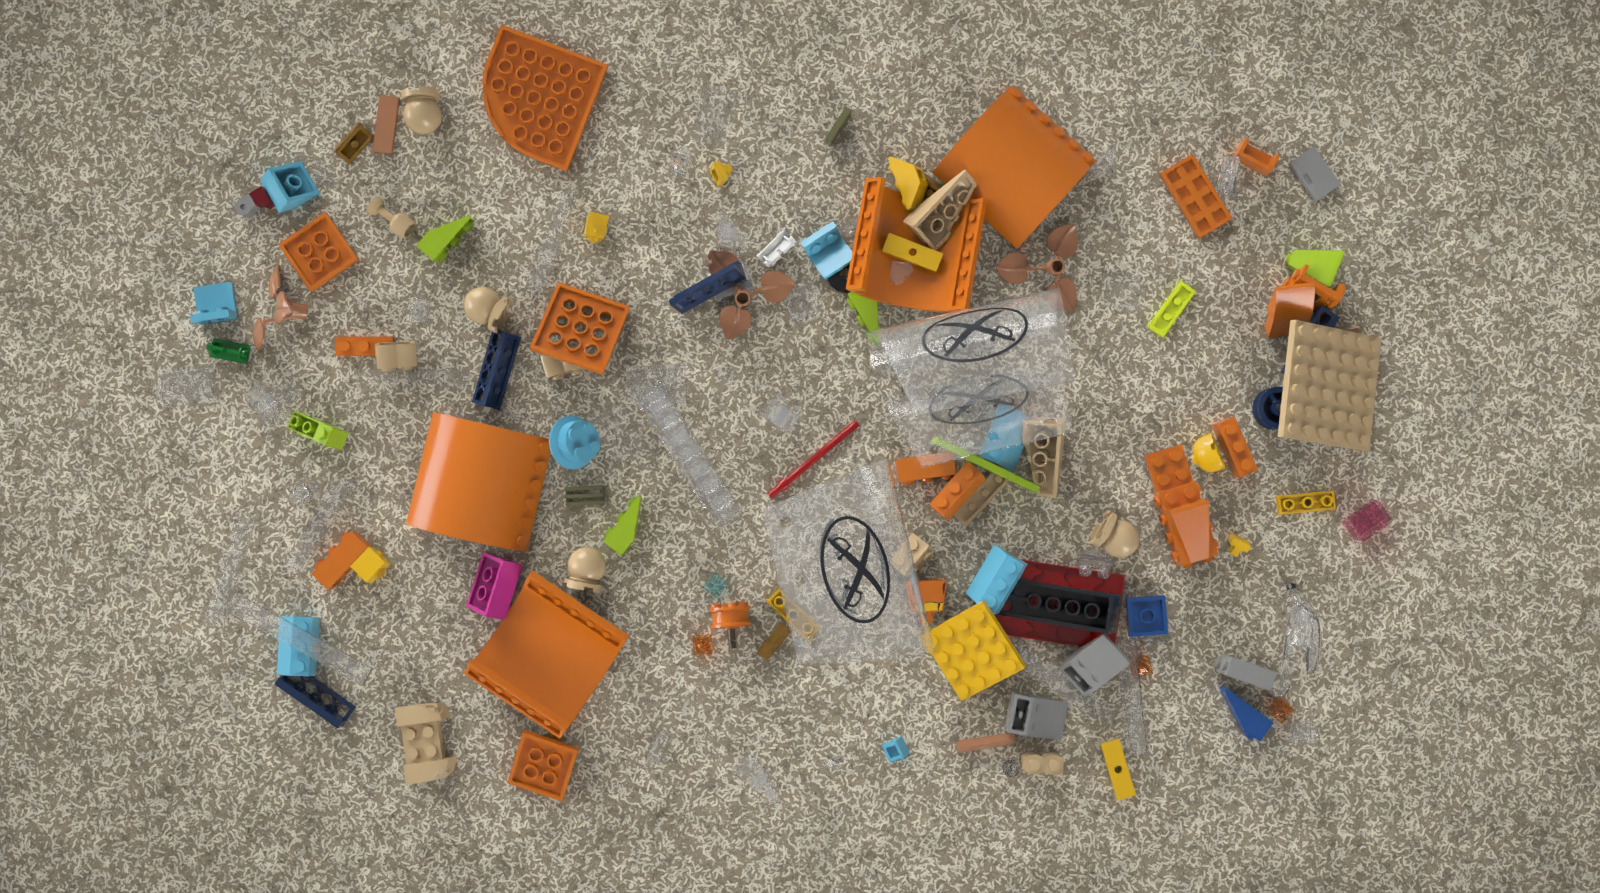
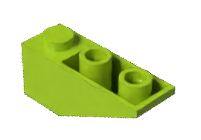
M468 215L432 229L425 234L416 246L436 263L442 262L448 257L450 248L452 246L456 247L460 243V237L464 232L468 233L473 228L475 220Z
M853 292L848 293V299L846 300L851 310L855 309L858 316H856V319L861 327L864 325L868 332L865 334L870 343L874 342L877 345L879 343L877 301L862 297Z
M295 410L287 426L288 429L320 444L342 450L349 434L347 431Z
M640 495L637 498L634 496L627 504L629 507L625 513L621 512L615 520L618 522L615 527H610L604 534L605 540L603 542L621 556L625 554L635 541L642 496Z

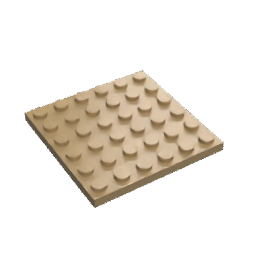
M1290 320L1277 437L1369 452L1382 338L1300 320Z

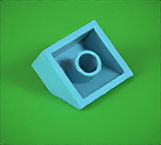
M302 161L268 168L260 179L279 213L293 210L320 194Z

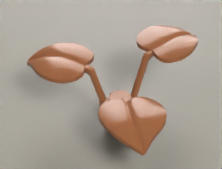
M1076 225L1060 226L1048 235L1046 246L1050 251L1054 252L1055 259L1048 261L1044 266L1027 267V258L1019 252L1007 254L997 264L996 270L1000 277L1011 284L1025 282L1028 278L1027 271L1046 269L1048 274L1055 275V284L1047 288L1046 298L1048 303L1056 309L1068 312L1074 311L1077 301L1076 287L1069 278H1062L1059 281L1058 279L1065 270V263L1060 257H1070L1077 250Z
M711 251L708 255L710 274L712 275L736 262L738 258L728 251ZM769 271L760 278L762 287L753 292H750L747 288H739L738 284L734 285L736 291L735 302L739 306L737 308L735 305H728L721 310L719 315V322L728 340L736 338L750 326L751 313L741 308L749 304L752 296L763 290V296L767 301L771 303L781 302L794 288V281L782 272Z
M276 265L269 280L270 297H277L274 318L263 321L262 318H258L253 328V341L257 352H260L264 342V326L267 323L275 322V324H280L283 320H293V318L306 319L308 315L307 304L295 303V300L286 298L284 292H279V265Z

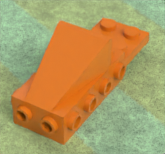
M1182 444L1143 455L1155 491L1153 497L1154 504L1159 509V520L1166 531L1165 539L1167 544H1170L1172 550L1170 552L1172 561L1178 566L1189 568L1195 566L1194 562L1202 560V563L1214 560L1213 556L1219 555L1217 551L1219 550V545L1212 535L1213 526L1209 520V501L1200 497L1202 494L1201 487L1198 483L1196 484V481H1193Z

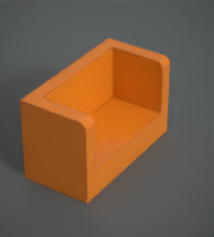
M1246 137L1240 142L1232 159L1263 176L1268 175L1273 171L1280 155L1276 154L1272 157L1249 145L1250 139Z

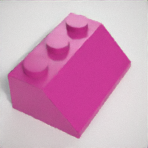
M483 551L466 607L485 617L505 620L509 612L512 596L515 593L518 578L521 574L522 564Z

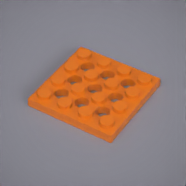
M558 282L532 340L530 350L604 375L630 312V306ZM571 302L575 306L572 309H566L564 305ZM584 309H591L593 313L587 316L582 311ZM602 315H609L611 319L604 322L600 317ZM559 319H566L568 323L561 326L557 324V321ZM584 325L586 329L583 332H578L575 330V327ZM596 331H602L604 336L596 338L593 334ZM558 335L561 339L558 342H552L550 337ZM571 341H576L579 343V346L577 348H570L568 344ZM590 347L597 349V352L593 355L588 354L586 351Z

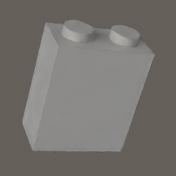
M1223 653L1216 658L1214 664L1216 672L1269 691L1272 689L1277 672Z

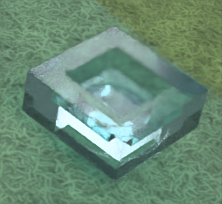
M713 572L702 588L718 599L729 582Z

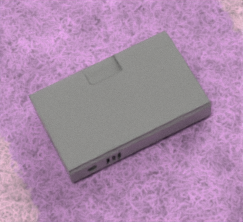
M1314 146L1288 164L1314 202H1317L1341 185Z

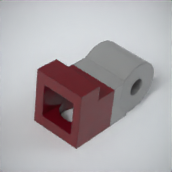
M261 186L239 199L235 203V210L238 214L250 218L256 214L257 210L264 206L271 209L275 205L265 188Z

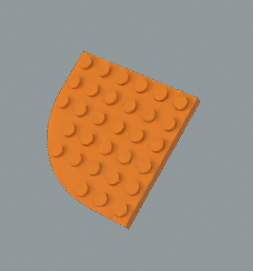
M501 25L487 59L482 81L483 101L488 117L498 134L513 149L531 159L568 172L607 73L608 65Z

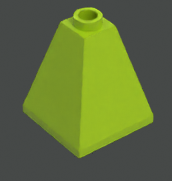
M1294 250L1293 253H1288L1285 263L1288 264L1287 268L1292 272L1297 268L1301 269L1305 264L1309 265L1305 275L1330 288L1345 252L1342 250Z

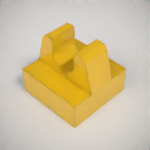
M717 161L712 164L709 171L718 187L726 182L728 175L731 174L730 172L733 169L730 163L722 166L721 162Z
M1232 532L1228 537V541L1231 544L1228 550L1230 554L1237 557L1241 551L1248 553L1251 548L1249 541Z

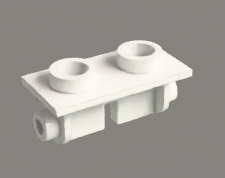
M783 229L757 257L766 267H773L782 257V253L785 254L792 246H795L796 240Z

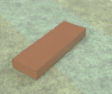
M379 95L372 150L374 153L393 155L400 103L399 97Z
M1004 733L960 740L956 743L957 753L1014 745L1016 740L1015 734Z

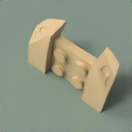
M425 703L396 707L397 727H401L406 764L403 765L406 785L438 780L454 772L457 755L445 757L440 723L441 720L451 717L444 703Z

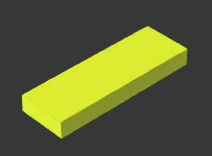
M1180 280L1147 328L1161 338H1164L1196 291Z

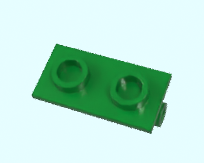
M213 338V342L207 344V350L210 351L209 357L248 364L251 345Z

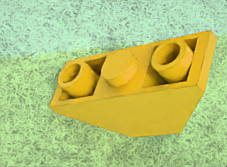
M889 157V169L895 176L896 188L901 192L902 204L905 209L913 211L922 203L928 187L923 170L916 165Z

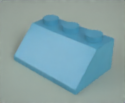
M1001 404L995 417L1005 414L1014 408ZM1015 410L1006 416L993 420L979 457L1014 473L1024 448L1022 440L1023 420L1031 418L1021 411Z
M994 544L966 594L976 603L985 600L993 614H999L1028 564Z
M281 616L277 674L287 676L316 675L320 617Z

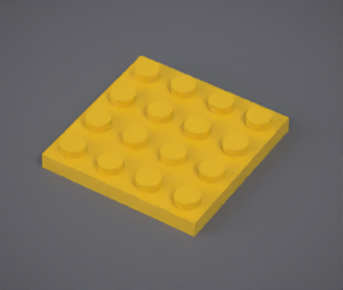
M985 600L942 622L920 636L961 701L1026 667V664Z

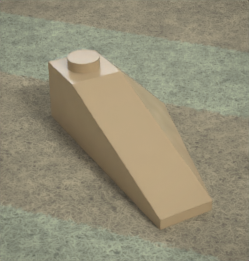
M964 169L918 205L905 218L903 223L925 245L937 251L949 238L954 222L958 221L960 217L958 215L963 205L967 204L977 185L976 181Z
M1044 417L1023 420L1022 440L1026 448L1028 462L1030 463L1033 482L1040 487L1036 493L1039 497L1057 498L1066 419Z

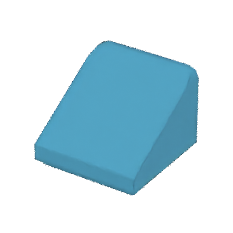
M902 736L881 745L889 763L903 759L910 753Z

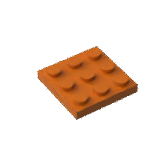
M326 212L278 244L310 292H314L360 260Z
M524 729L507 783L563 801L580 748Z

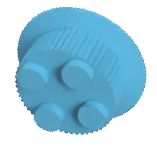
M565 416L553 425L549 436L550 451L554 459L562 467L567 469L582 468L600 451L599 434L592 423L577 416Z

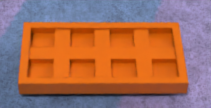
M1194 154L1159 174L1198 239L1233 219Z

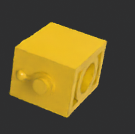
M590 211L587 215L583 237L593 243L602 241L608 231L609 216Z
M368 547L350 567L357 573L356 575L359 578H362L367 583H373L376 579L378 580L384 576L386 568L391 563L384 557L383 552L378 551L374 547Z

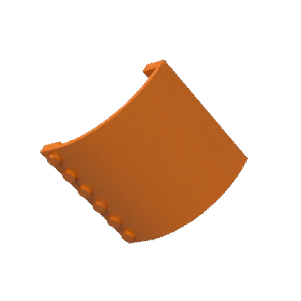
M1012 85L977 119L932 173L944 184H947L965 169L977 183L969 199L984 198L987 201L984 220L1018 249L1097 160L1093 158L1091 153L1085 151L1075 139L1067 135L1062 127L1057 126L1047 114L1038 109L1034 102L1029 101L1018 88Z
M882 177L866 178L846 289L862 297L903 308L935 312H969L987 201L984 198L969 199L967 204L963 205L958 215L960 216L958 221L954 222L950 230L949 238L937 250L943 253V256L935 273L882 252L889 233L922 246H928L917 238L903 223L912 211L905 209L903 206L901 192L885 187L886 180ZM909 251L911 256L916 255L915 251Z
M433 412L406 525L466 541L527 552L551 453L549 439Z
M532 570L507 613L505 620H502L476 658H472L463 674L561 739L617 657L629 635Z

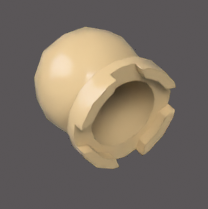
M419 86V90L410 91V88H406L401 91V100L407 103L403 110V118L405 124L412 132L421 135L431 134L441 124L442 112L440 106L436 103L441 99L437 88Z
M481 286L472 289L466 295L463 303L464 312L473 322L481 325L488 324V330L497 333V328L502 329L510 313L507 310L509 305L513 306L514 300L507 296L500 298L499 294L493 289Z
M1110 510L1106 511L1103 514L1105 519L1101 525L1096 524L1090 535L1092 540L1089 543L1095 547H1099L1102 544L1104 551L1110 556L1117 558H1126L1132 555L1139 546L1140 537L1137 529L1125 520L1116 521L1117 515Z
M582 547L573 552L568 560L570 577L564 578L563 586L601 593L603 585L598 584L597 581L603 577L606 570V560L601 552L593 547Z

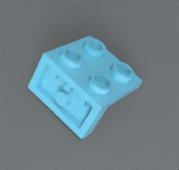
M833 221L801 242L805 253L824 279L829 278L851 262L852 251L842 239Z
M232 282L194 287L197 314L190 315L191 323L206 325L238 320Z

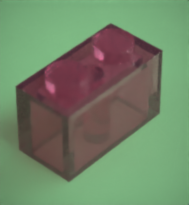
M1371 500L1343 519L1341 523L1353 540L1363 542L1372 536L1371 533L1375 530L1379 531L1388 525L1387 522L1392 518L1379 500Z

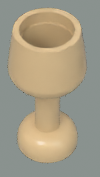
M379 197L374 198L367 207L368 214H380L390 221V231L404 239L408 238L416 227V223L405 213L393 215L383 208V201Z

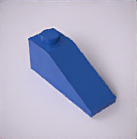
M1221 686L1220 691L1239 728L1244 730L1242 734L1251 741L1253 739L1261 741L1273 725V722L1228 688Z

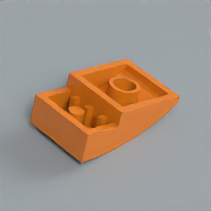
M1314 282L1275 287L1267 306L1268 317L1265 322V330L1268 338L1289 336L1290 320L1310 322L1315 299Z

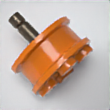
M748 602L710 605V609H708V612L712 614L710 629H727L729 649L736 648L735 629L741 626L752 625V622H749L748 610L751 609V606H748Z

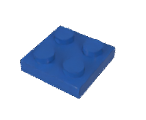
M1165 595L1125 598L1129 637L1168 634Z

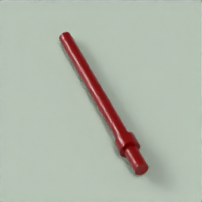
M854 420L790 475L779 480V484L767 493L770 498L773 499L782 490H787L794 480L860 426L857 421Z

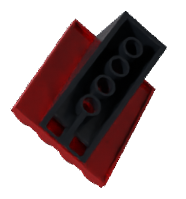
M1022 560L1028 564L999 614L994 615L1008 636L1082 647L1105 633L1116 645L1126 575Z

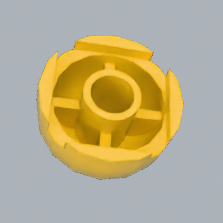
M1212 433L1198 438L1193 445L1194 454L1190 455L1193 464L1199 465L1206 472H1217L1226 468Z

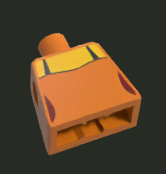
M906 580L911 610L921 613V623H933V612L943 611L947 580Z

